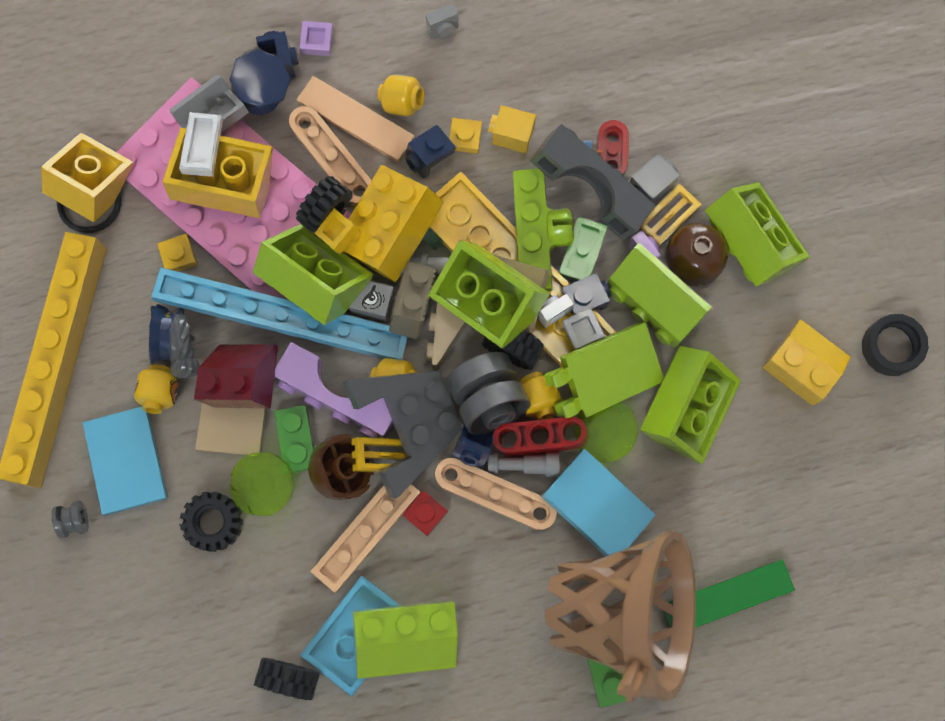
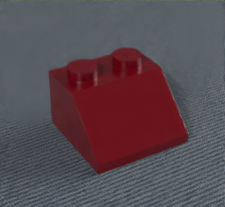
M219 344L198 367L194 400L214 408L270 409L278 346L276 344Z

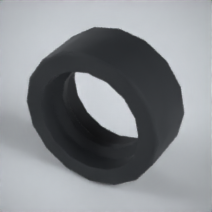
M889 314L878 319L865 331L862 340V354L867 364L876 372L886 376H900L917 368L925 360L929 349L928 336L923 326L914 318L904 314ZM895 327L902 330L909 337L912 343V354L906 361L893 363L881 355L877 346V339L884 329Z

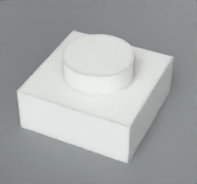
M567 294L560 298L555 295L545 301L539 312L538 319L544 328H547L569 314L574 304Z

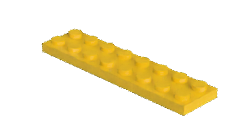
M459 172L435 193L444 203L429 229L451 252H453L458 241L461 240L477 243L493 255L518 262L516 228L462 172ZM552 265L553 291H547L550 293L547 300L555 295L558 298L562 297V288L570 285ZM594 310L593 313L605 337L616 333ZM571 312L547 328H544L537 317L534 332H528L544 344L543 349L560 367H562L560 357L574 351L562 325V320L573 316Z

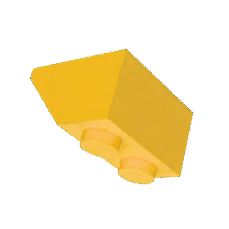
M80 133L41 167L42 193L95 222L114 204L133 166V162Z
M799 319L762 368L810 405L814 406L822 401L842 376L851 357Z

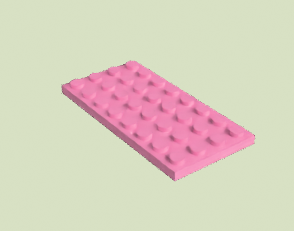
M191 77L116 152L133 162L126 181L249 290L289 300L252 272L261 242L301 224L296 220L298 216L296 213L301 209L299 206L301 202L306 200L305 196L312 192V188L318 185L273 147L269 192L261 218L170 200L162 181L180 130V126L170 113V109L201 87ZM241 119L221 133V136L271 146ZM346 211L344 216L349 219L351 214Z

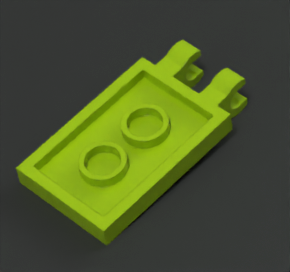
M638 322L561 356L562 367L543 375L547 387L554 385L555 388H558L567 383L569 384L573 396L554 404L557 416L561 417L564 415L565 418H570L578 413L580 417L587 418L654 387L664 380L646 322Z

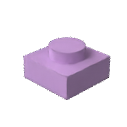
M302 21L300 53L331 56L333 24Z
M640 231L631 238L628 245L631 251L640 243L659 259L660 248L651 236L647 237L643 231Z

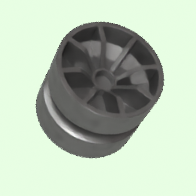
M490 352L474 357L458 366L447 378V385L455 403L461 405L460 414L468 432L471 434H486L495 431L500 425L514 423L531 406L522 384L516 381L517 373L509 356L504 352Z

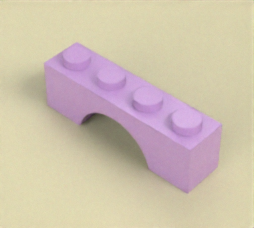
M290 342L275 368L274 378L278 381L276 386L290 395H293L295 391L306 397L304 399L305 403L317 410L325 407L333 411L331 417L347 426L350 421L361 427L359 432L368 438L388 437L394 423L384 398L361 409H353L349 398L337 396L325 388L322 382V362L320 358Z

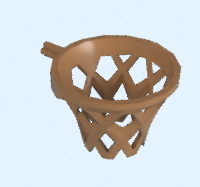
M667 530L658 536L657 539L610 555L589 560L560 563L557 566L558 572L563 573L551 577L548 591L564 600V602L545 610L546 625L560 633L551 636L550 642L552 646L604 664L622 674L623 677L617 692L618 695H624L628 702H633L635 697L639 696L644 699L662 701L675 698L686 679L689 669L696 619L694 565L685 537L675 530ZM663 553H665L668 561L661 560ZM637 555L634 558H626L628 556ZM617 563H621L613 569L610 568ZM658 567L670 568L671 574L655 584ZM577 580L588 582L576 588L575 592L565 586ZM671 587H673V605L660 597ZM615 589L625 594V599L611 606L602 603ZM652 605L673 617L672 628L651 634ZM574 610L582 616L573 619L571 625L560 618ZM670 638L668 653L666 654L657 645V642ZM653 658L663 666L662 670L655 669Z

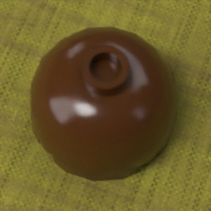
M691 223L680 228L670 238L665 251L668 269L686 285L691 287L714 282L724 271L729 257L728 244L723 235L713 226L704 223Z
M343 434L330 437L317 445L310 456L308 464L309 479L314 488L325 498L338 501L357 498L370 487L368 483L370 476L374 475V472L353 471L356 458H352V452L355 451V445H352L351 439H353L352 435ZM364 446V451H370L367 446ZM365 459V463H374V460Z

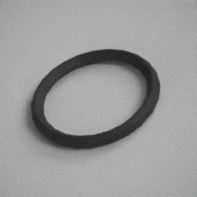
M119 192L115 200L111 215L104 222L95 226L85 227L73 223L65 214L64 205L57 202V210L60 218L69 228L77 232L94 233L105 229L116 219L122 204L121 193Z

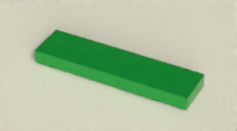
M783 559L696 591L695 628L795 591ZM673 600L668 601V603L673 605ZM663 611L668 627L672 628L673 617Z

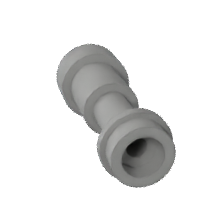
M546 452V455H524V458L498 457V453L490 454L488 458V473L498 475V470L523 471V474H546V477L558 478L559 452Z

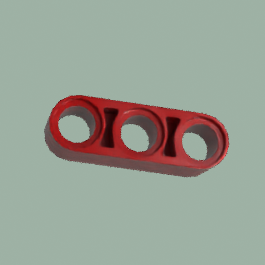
M561 417L500 425L493 433V442L496 448L503 454L518 456L576 450L582 448L587 443L589 433L581 419L577 417ZM573 425L579 426L582 429L580 438L575 441L567 440L565 438L566 429ZM539 429H546L549 431L547 442L541 445L535 444L533 441L534 433ZM509 432L516 433L517 442L510 448H504L502 446L503 436Z

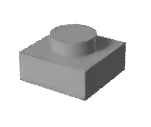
M454 4L426 15V27L431 39L438 36H448L458 28V13Z
M592 308L562 320V325L574 351L605 337Z

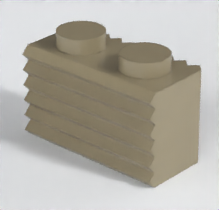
M410 261L406 262L389 327L391 333L413 339L420 337L430 300L428 294L434 285L437 273L435 268Z

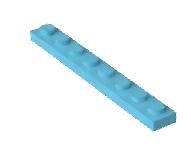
M161 267L151 295L152 301L381 359L392 358L402 360L407 337L391 333L389 331L390 326L345 314L323 325L287 299Z

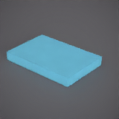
M143 406L82 422L101 512L104 516L168 499L149 413L142 410Z
M583 449L541 496L604 556L629 548L656 515L586 449Z
M361 575L300 656L352 697L366 679H357L352 611L401 605Z

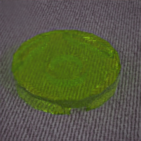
M619 402L587 418L580 417L578 414L577 418L583 421L589 433L587 443L579 449L580 451L586 449L598 462L609 463L622 459L634 447L638 436L637 421L632 411L623 403ZM574 425L575 440H577L582 434V429Z
M270 452L252 453L240 459L231 473L230 493L236 505L245 513L257 516H270L282 510L292 498L295 488L294 474L289 464L279 455Z

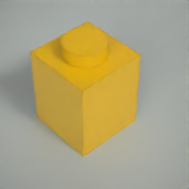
M501 105L498 116L492 115L488 132L492 133V144L527 154L535 128L536 114Z

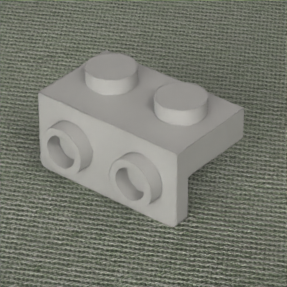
M220 75L214 76L170 109V113L182 128H187L190 112L221 115L223 119L221 133L249 113L245 105L228 88Z

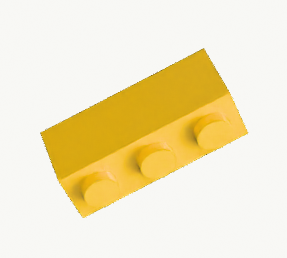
M180 127L162 181L169 199L261 218L269 192L273 147L220 135L213 177L181 174L179 167L187 128Z

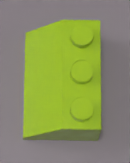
M759 182L732 188L705 209L710 217L709 222L711 226L723 235L728 244V251L738 259L743 267L745 277L754 283L756 287L774 280L810 258Z
M302 224L261 242L252 272L323 325L342 316L373 276V273L343 252L339 254Z
M461 240L458 241L428 294L433 300L501 348H505L535 320L550 295L549 292L477 243Z
M640 243L629 253L607 283L611 297L620 304L624 302L633 310L631 313L638 322H646L656 331L655 336L660 342L666 346L671 345L674 348L692 332L712 308Z
M679 346L640 430L656 443L699 464H703L742 380L709 351Z
M441 601L352 611L357 679L456 668L458 634L455 602Z

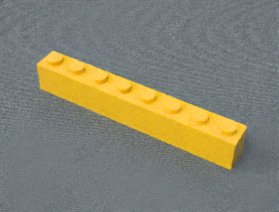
M65 232L0 461V480L39 489L42 487L107 250L95 237Z

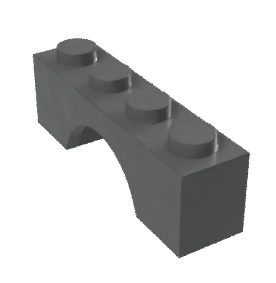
M562 124L547 136L529 160L552 181L563 176H575L589 183L596 191L600 200V222L608 226L607 228L622 241L639 230L655 206L643 191L636 189L624 178L620 171L613 169L601 158L597 151L590 149L577 137L574 131Z

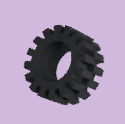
M327 176L325 180L319 181L318 186L315 185L312 188L310 194L305 196L306 200L301 202L299 206L301 209L296 213L298 215L296 220L317 236L315 234L316 230L334 208L342 215L345 214L346 208L350 206L353 193L333 176Z
M523 330L505 348L499 347L487 337H484L481 343L489 352L506 353L515 366H521L526 370L534 368L544 348V344L539 339L534 338L535 336L531 333H526V330Z
M202 492V495L192 497L193 501L185 504V513L180 515V518L183 519V524H180V530L184 531L183 537L185 540H188L193 547L209 552L227 549L226 546L229 544L233 545L236 542L234 540L236 536L241 534V530H239L240 525H243V519L240 517L242 512L236 506L237 503L219 492ZM210 509L220 511L224 519L221 530L215 534H206L200 527L201 516Z
M263 657L260 661L254 686L288 697L313 700L320 673L303 666Z

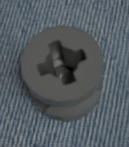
M81 501L73 502L69 507L56 506L52 508V523L59 538H66L72 532L82 534L88 531V515Z

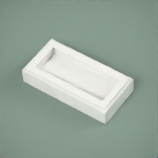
M189 113L179 167L181 174L213 177L223 123L221 115Z

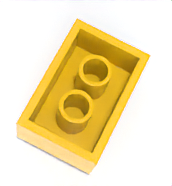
M381 165L348 219L360 230L343 250V253L396 283L406 266V262H409L444 202L427 186Z

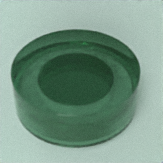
M429 227L423 239L434 250H437L443 244V240Z

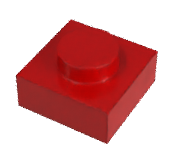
M423 490L404 512L403 516L428 537L448 513V510Z

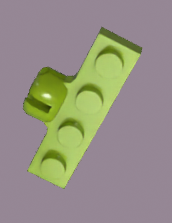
M538 168L513 171L518 262L549 270L550 273L545 290L553 291L551 251L556 247L573 244V217L571 211L567 208L550 209L547 207L545 174Z

